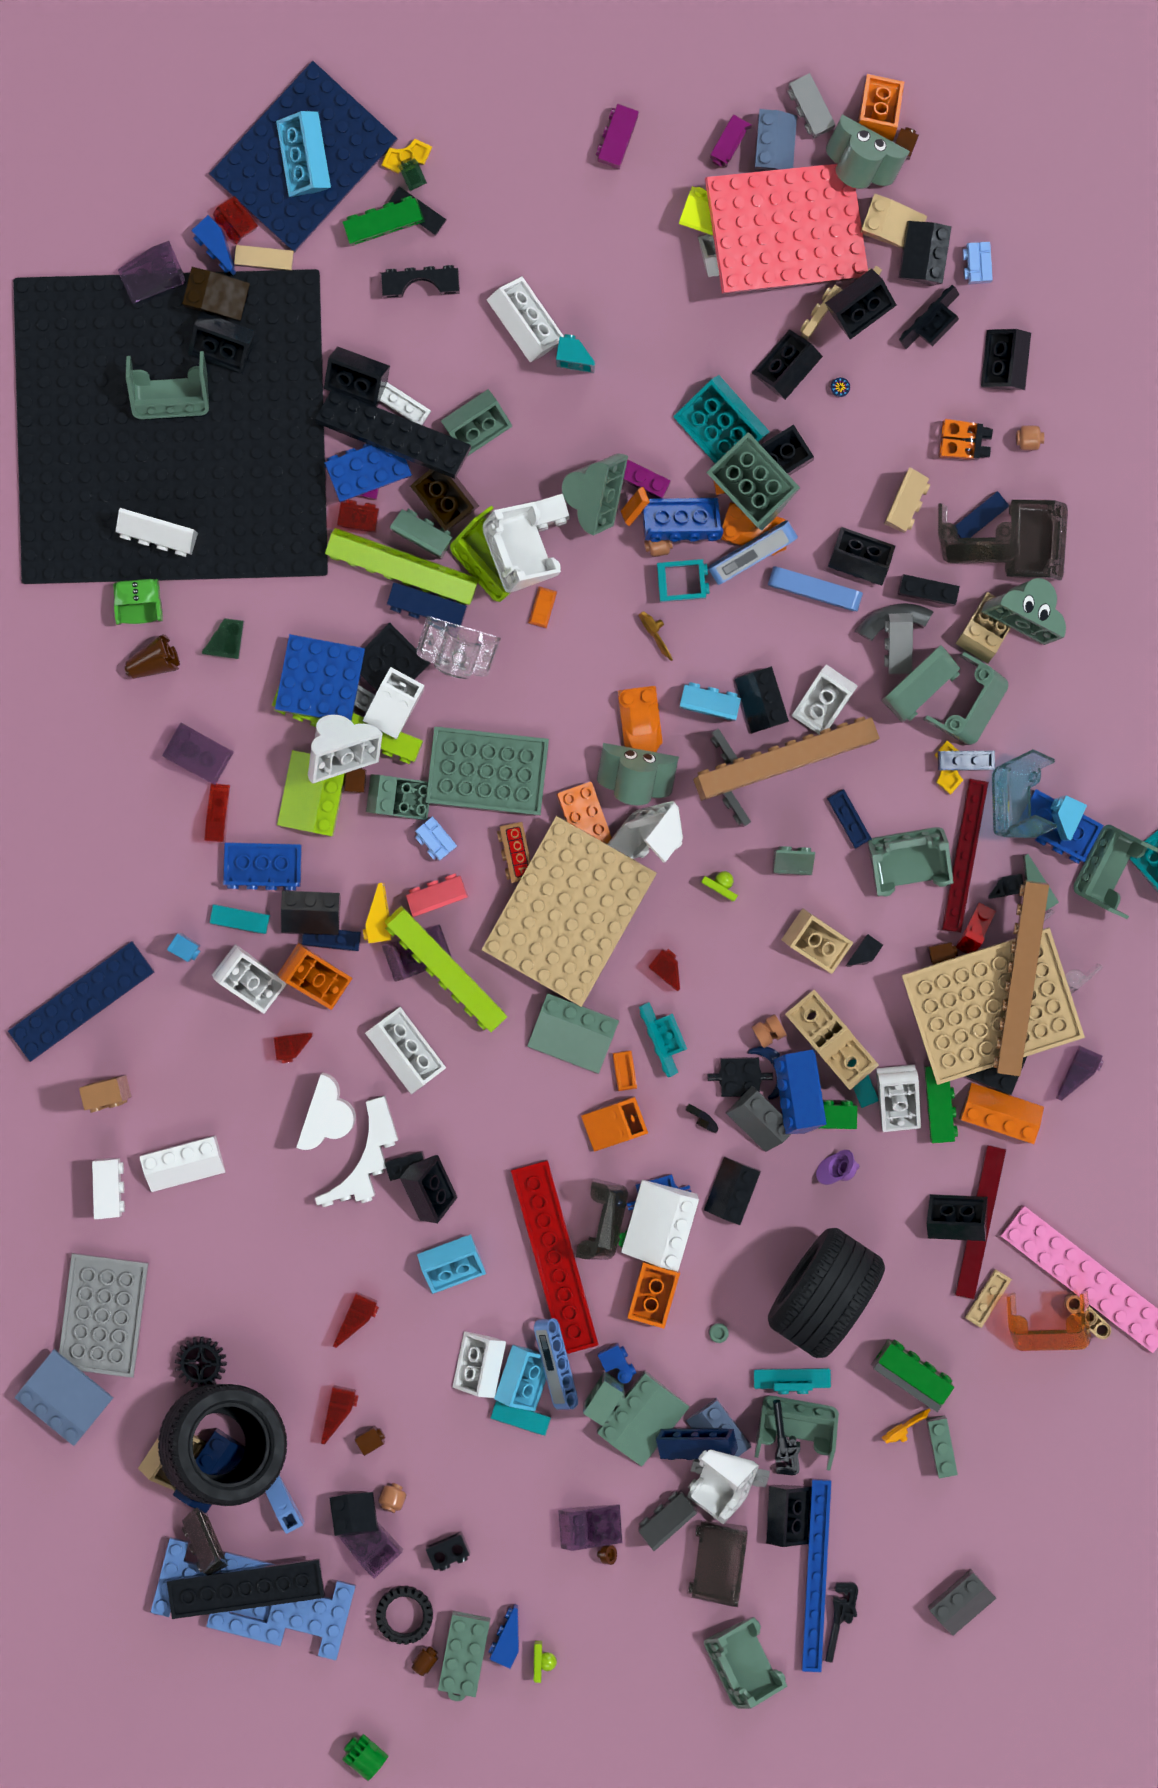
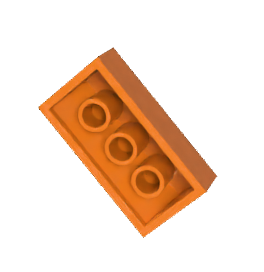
M971 1082L959 1119L1034 1144L1041 1125L1044 1106Z

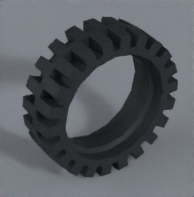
M398 1586L389 1590L381 1598L376 1611V1621L380 1632L389 1641L400 1645H409V1643L413 1644L421 1640L429 1631L433 1620V1609L428 1597L421 1590L409 1586ZM410 1597L421 1605L423 1621L415 1631L399 1633L388 1625L386 1610L394 1599Z

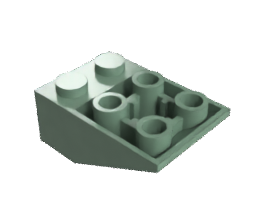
M371 774L366 812L427 820L429 803H426L428 782Z
M779 846L778 850H774L773 873L812 875L815 852H811V848L799 847L797 851H792V847Z

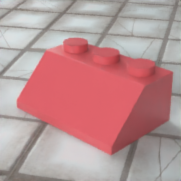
M455 873L445 877L446 881L438 883V880L427 883L428 887L421 890L420 887L409 890L410 894L406 895L412 916L416 917L468 898L461 876L457 877Z

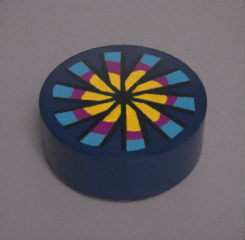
M836 378L831 384V392L836 397H844L850 391V383L845 378Z

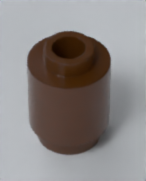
M430 1646L428 1648L423 1647L414 1659L411 1668L421 1676H424L425 1673L428 1674L439 1659L437 1656L438 1652Z

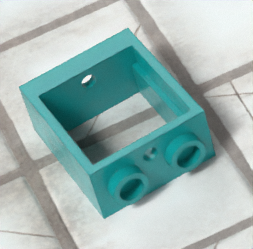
M703 559L657 563L660 603L706 599V594H710L709 583H705L708 567L707 563H703ZM698 565L701 593L668 596L665 568Z

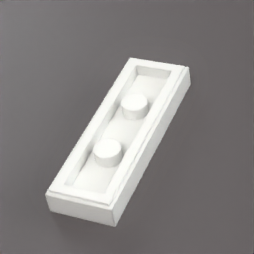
M387 382L380 401L410 421L423 425L431 410Z

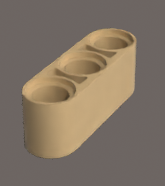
M1076 1294L1066 1296L1064 1299L1065 1307L1096 1337L1107 1339L1110 1336L1111 1327L1089 1305ZM1078 1299L1077 1307L1070 1308V1300ZM1091 1312L1092 1319L1084 1321V1313ZM1105 1325L1106 1332L1098 1334V1326Z

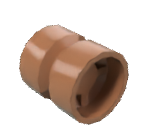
M775 1014L766 1018L765 1023L759 1022L752 1026L763 1048L771 1045L774 1039L779 1040L787 1036Z

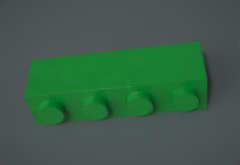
M409 196L401 199V202L394 204V202L387 203L379 210H376V208L369 209L361 216L357 214L348 216L347 220L343 221L349 244L354 246L425 221L418 200Z
M931 1065L924 1066L930 1142L932 1144L955 1142V1137H958L957 1125L954 1126L953 1118H956V1107L952 1106V1099H955L954 1087H950V1081L937 1085Z

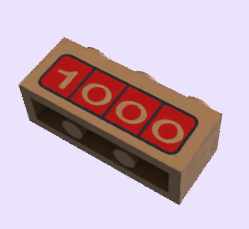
M523 822L500 826V831H497L498 840L503 842L504 849L501 850L503 861L507 860L508 868L505 869L507 880L511 879V883L521 880L531 862Z

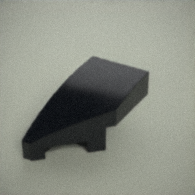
M1022 874L1002 877L989 894L988 899L1019 894L1020 885H1024Z
M867 934L846 966L866 965L872 962L883 944Z
M688 1104L686 1111L699 1117L696 1124L717 1133L719 1128L713 1118L706 1112Z

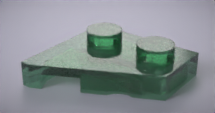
M224 618L218 630L203 649L202 654L239 659L244 621Z

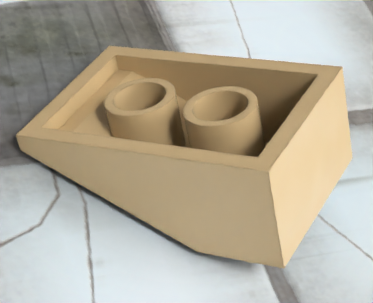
M874 194L861 233L903 249L907 221L925 222L927 216L892 199Z
M805 909L801 910L781 939L788 946L831 974L853 944L851 940Z

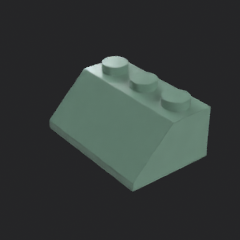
M489 389L441 420L450 437L471 445L468 456L512 427L500 404Z
M402 509L391 524L390 529L442 559L453 540V537L450 536L451 532L445 531L442 527L440 530L433 527L435 523L426 518L424 520L417 518L418 514L410 509H407V511Z

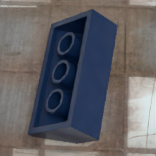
M217 1428L195 1461L200 1470L206 1474H225L238 1465L243 1457L245 1446ZM177 1489L173 1493V1496L188 1506L207 1513L211 1507V1504L200 1503L184 1496Z

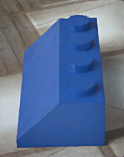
M815 1050L785 1054L774 1059L785 1133L805 1134L827 1125Z

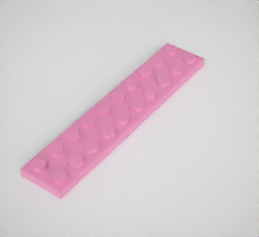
M1023 1205L1000 1236L1146 1349L1154 1353L1158 1348V1309Z

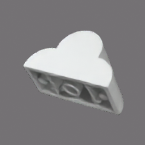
M327 715L322 717L317 722L315 739L311 745L308 768L309 780L313 784L379 762L383 733L375 726L369 724L354 725L344 716Z
M236 944L212 974L216 982L263 1014L287 985L279 976Z
M915 1064L876 1068L882 1131L890 1132L921 1128L919 1079Z
M323 1072L320 1075L296 1148L310 1150L322 1143L326 1137L330 1139L341 1138L355 1124L356 1114L353 1106L348 1101L339 1098V1084L334 1077Z

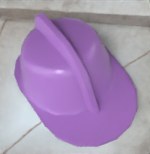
M844 1149L824 1159L817 1168L816 1177L824 1185L833 1184L839 1180L848 1181L854 1177L860 1166L854 1160L853 1153L850 1150Z

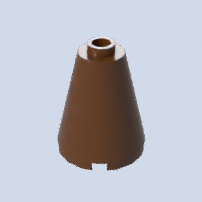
M162 634L126 661V666H124L126 674L136 679L178 670L179 667L177 666L180 665L179 657L175 647L169 646L168 642L170 639Z

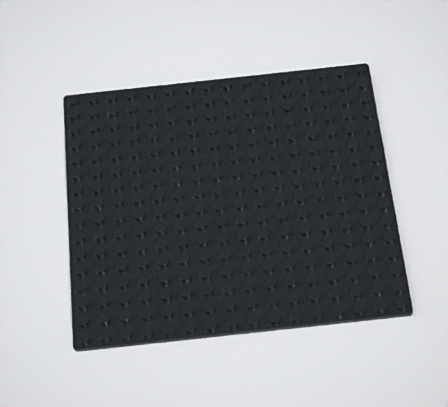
M319 270L236 271L234 276L230 272H215L250 283L241 321L210 314L256 331L242 373L205 360L209 411L201 416L138 419L132 414L126 382V357L131 356L133 370L146 371L150 376V381L188 378V370L194 366H199L200 358L189 355L188 351L194 324L202 311L186 308L183 305L190 273L20 277L14 279L22 583L56 584L119 582L142 579L165 581L326 576L328 574V555L325 554L327 549L324 426L315 423V418L323 406ZM119 509H126L194 529L198 535L192 555L187 554L186 557L175 554L176 550L168 548V551L157 549V545L152 543L149 546L138 543L139 539L131 537V541L120 538V534L116 532Z

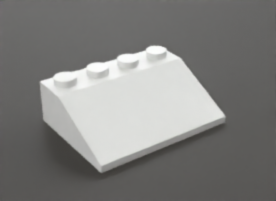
M642 1180L621 1253L655 1266L678 1272L698 1205V1195L693 1192Z

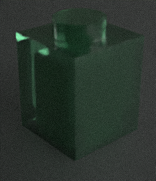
M415 158L405 159L398 166L409 191L427 184Z

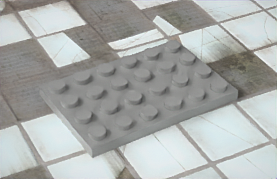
M72 1253L59 1353L80 1371L134 1377L149 1263Z

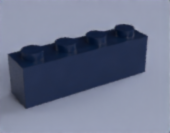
M393 583L387 605L391 606V611L401 613V610L409 612L408 616L416 619L422 616L427 618L426 622L435 625L441 622L445 624V628L454 631L456 628L461 629L467 610L466 605L397 583Z
M661 1429L656 1438L660 1459H699L703 1451L706 1450L708 1452L710 1449L735 1456L738 1450L734 1429Z

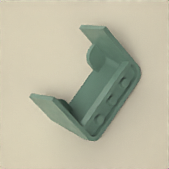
M200 351L199 366L190 368L188 370V378L150 381L149 374L144 370H133L131 356L126 357V382L134 417L138 419L201 416L209 411L208 380L204 351Z
M940 645L881 701L901 722H904L906 719L911 721L918 714L916 710L949 679L952 682L960 675L958 672L960 667L944 647Z
M963 652L959 657L977 666L974 673L975 679L984 685L966 719L959 715H952L946 720L945 724L928 715L923 720L964 744L972 745L979 740L1006 693L1008 681L987 664Z
M1112 825L1104 826L1074 883V892L1107 911L1128 919V915L1117 910L1121 898L1120 894L1114 891V888L1131 856L1140 858L1145 854L1147 848L1158 852V848Z
M777 1396L765 1397L760 1414L754 1457L758 1458L761 1444L770 1445L776 1440L777 1430L773 1401L780 1400L785 1436H795L796 1439L813 1441L814 1450L821 1455L828 1456L827 1470L830 1471L836 1451L838 1410L828 1405Z

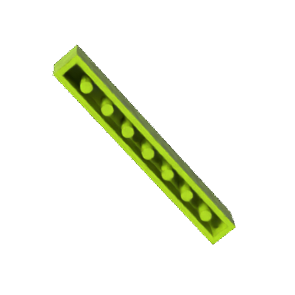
M334 528L325 552L333 560L346 561L351 566L363 567L370 573L377 572L383 574L387 579L400 580L407 586L414 585L420 587V590L424 592H434L441 598H451L463 605L471 604L479 582L477 577Z
M278 690L272 702V706L274 707L276 705ZM274 710L278 713L286 714V712ZM353 713L351 722L354 725L367 724L363 722L364 717ZM293 714L292 717L301 722L304 719L311 721L310 725L316 727L320 719L299 714ZM400 732L397 739L383 733L381 753L390 757L395 754L400 756V761L410 764L411 761L416 762L424 741Z
M402 906L385 920L387 925L385 929L393 937L397 935L401 939L399 943L405 950L409 948L414 953L412 957L419 964L423 962L427 966L425 970L432 977L436 975L440 979L438 984L445 991L449 989L453 993L451 997L458 1004L462 1002L466 1006L464 1008L465 1012L470 1017L474 1015L478 1019L476 1023L483 1030L487 1028L492 1032L508 1017Z

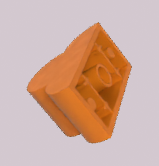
M297 943L277 973L279 978L330 1010L333 1009L353 979L300 943Z

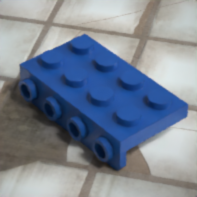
M367 443L363 445L362 449L357 451L356 448L345 451L346 455L340 457L338 455L327 458V462L324 464L340 503L412 476L406 459Z
M718 498L649 499V504L642 511L645 540H651L652 542H659L661 540L677 542L680 540L698 541L707 539L709 541H716L721 539L723 535Z
M1035 789L1016 824V827L1019 828L1018 832L1027 837L1031 834L1036 837V842L1044 846L1046 843L1053 846L1052 850L1062 855L1064 852L1070 855L1069 859L1077 864L1080 861L1084 863L1104 825L1083 814L1071 841L1061 840L1051 815L1053 810L1050 808L1054 798Z
M225 843L223 885H227V889H239V885H246V889H258V886H266L265 890H277V886H285V890H296V887H301L302 845Z

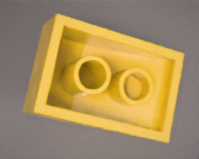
M378 883L365 924L366 928L363 929L364 940H368V944L393 940V936L385 929L387 927L385 920L390 915L384 883Z

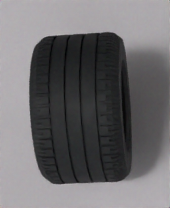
M838 1228L826 1229L805 1253L778 1294L768 1314L769 1326L793 1344L808 1352L811 1356L815 1358L827 1357L845 1338L875 1293L885 1272L883 1259L845 1234L842 1230Z
M235 1384L204 1385L181 1396L171 1406L169 1412H167L158 1438L160 1463L170 1483L184 1496L204 1504L219 1506L241 1505L265 1493L281 1473L280 1471L286 1459L285 1455L287 1454L286 1429L275 1406L254 1389ZM212 1413H221L233 1418L240 1425L245 1437V1451L242 1459L235 1468L221 1475H209L202 1472L193 1454V1437L196 1428L206 1415Z

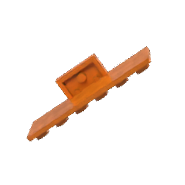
M592 782L557 793L567 822L602 842L609 843L612 837Z

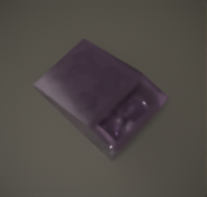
M619 1504L558 1510L562 1549L575 1551L622 1543Z
M378 1521L379 1531L344 1538L339 1537L373 1579L403 1552V1548Z

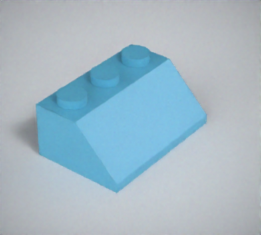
M689 682V685H684L679 708L736 721L741 698L737 697V693L727 691L726 694L718 693L719 689L708 687L705 690L701 689L699 684Z
M1067 795L1055 798L1050 808L1053 810L1051 815L1058 834L1063 841H1071L1087 807L1086 804Z
M471 1234L417 1254L422 1273L432 1294L486 1274Z
M512 1345L494 1398L495 1400L509 1407L536 1411L546 1382L540 1352Z

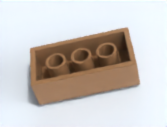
M126 1075L90 1083L79 1088L84 1111L90 1110V1113L107 1107L121 1106L127 1103V1099L131 1097Z

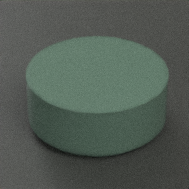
M716 1323L710 1328L709 1334L714 1342L722 1343L727 1340L729 1332L724 1324Z

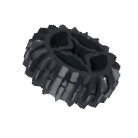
M204 1336L200 1337V1342L194 1337L193 1344L187 1340L185 1342L187 1347L183 1345L180 1347L184 1353L177 1352L176 1354L181 1358L175 1360L176 1364H181V1366L176 1367V1371H183L179 1378L185 1375L187 1377L184 1380L185 1384L191 1380V1387H194L196 1382L198 1387H201L202 1383L209 1385V1381L212 1384H216L215 1378L221 1380L222 1376L218 1372L225 1373L226 1370L221 1366H226L227 1362L221 1361V1359L226 1358V1354H219L223 1347L217 1350L215 1348L218 1345L217 1341L211 1345V1338H208L205 1343ZM199 1347L196 1358L186 1359L190 1350ZM205 1348L213 1353L216 1360L206 1356ZM200 1357L202 1358L203 1362L207 1363L206 1365L204 1364L202 1368L200 1367L199 1363L195 1362L196 1360L198 1361ZM186 1365L196 1369L197 1377L189 1372ZM216 1366L212 1375L203 1378L206 1367Z

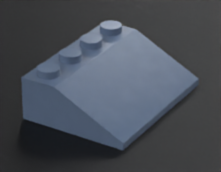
M54 1349L14 1398L70 1444L75 1446L114 1397Z

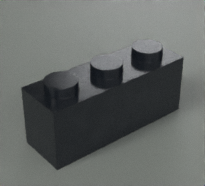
M903 574L898 595L955 606L960 586Z

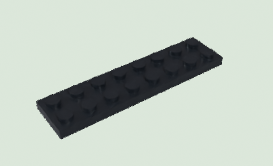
M334 390L330 391L315 418V423L454 479L471 450V445Z
M320 1559L167 1580L172 1619L325 1598Z

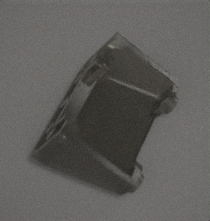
M1012 500L1009 506V515L1012 516L1013 520H1016L1014 555L1005 564L1007 577L1062 580L1065 564L1067 505L1056 500Z
M593 1178L590 1195L595 1202L603 1204L596 1238L589 1236L588 1240L578 1244L576 1257L581 1259L609 1260L616 1252L628 1199V1191L621 1184Z
M701 1520V1524L697 1525L696 1537H699L696 1568L693 1582H689L688 1588L691 1598L738 1607L747 1544V1526Z

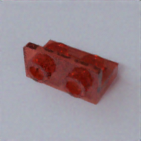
M235 196L219 205L213 213L216 223L222 226L227 237L235 244H238L243 237L258 227Z

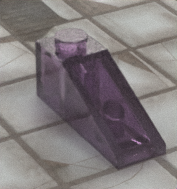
M1079 1046L1056 1098L1062 1101L1093 1076L1096 1070L1100 1071L1104 1062L1101 1060L1103 1056Z

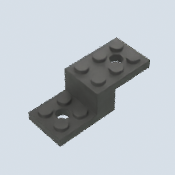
M718 728L711 733L713 737L710 740L716 748L720 747L722 750L721 757L726 764H733V760L738 758ZM732 791L724 793L723 796L725 798L722 801L727 809L732 808L734 811L733 818L738 825L742 824L743 827L751 823Z

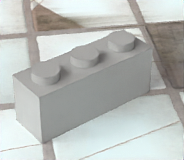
M809 73L789 83L788 95L792 101L795 100L798 106L796 111L800 118H804L806 122L804 126L809 135L812 134L816 138L834 129L836 124L811 74Z
M912 613L889 614L888 621H885V633L888 632V638H885L884 645L885 650H888V655H884V667H888L889 674H910L912 672L913 652Z

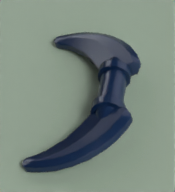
M759 1046L748 1051L749 1054H758L767 1058L773 1064V1067L775 1065L774 1059L780 1057V1053L770 1047L763 1048ZM776 1082L773 1092L768 1096L769 1100L779 1096L778 1082Z

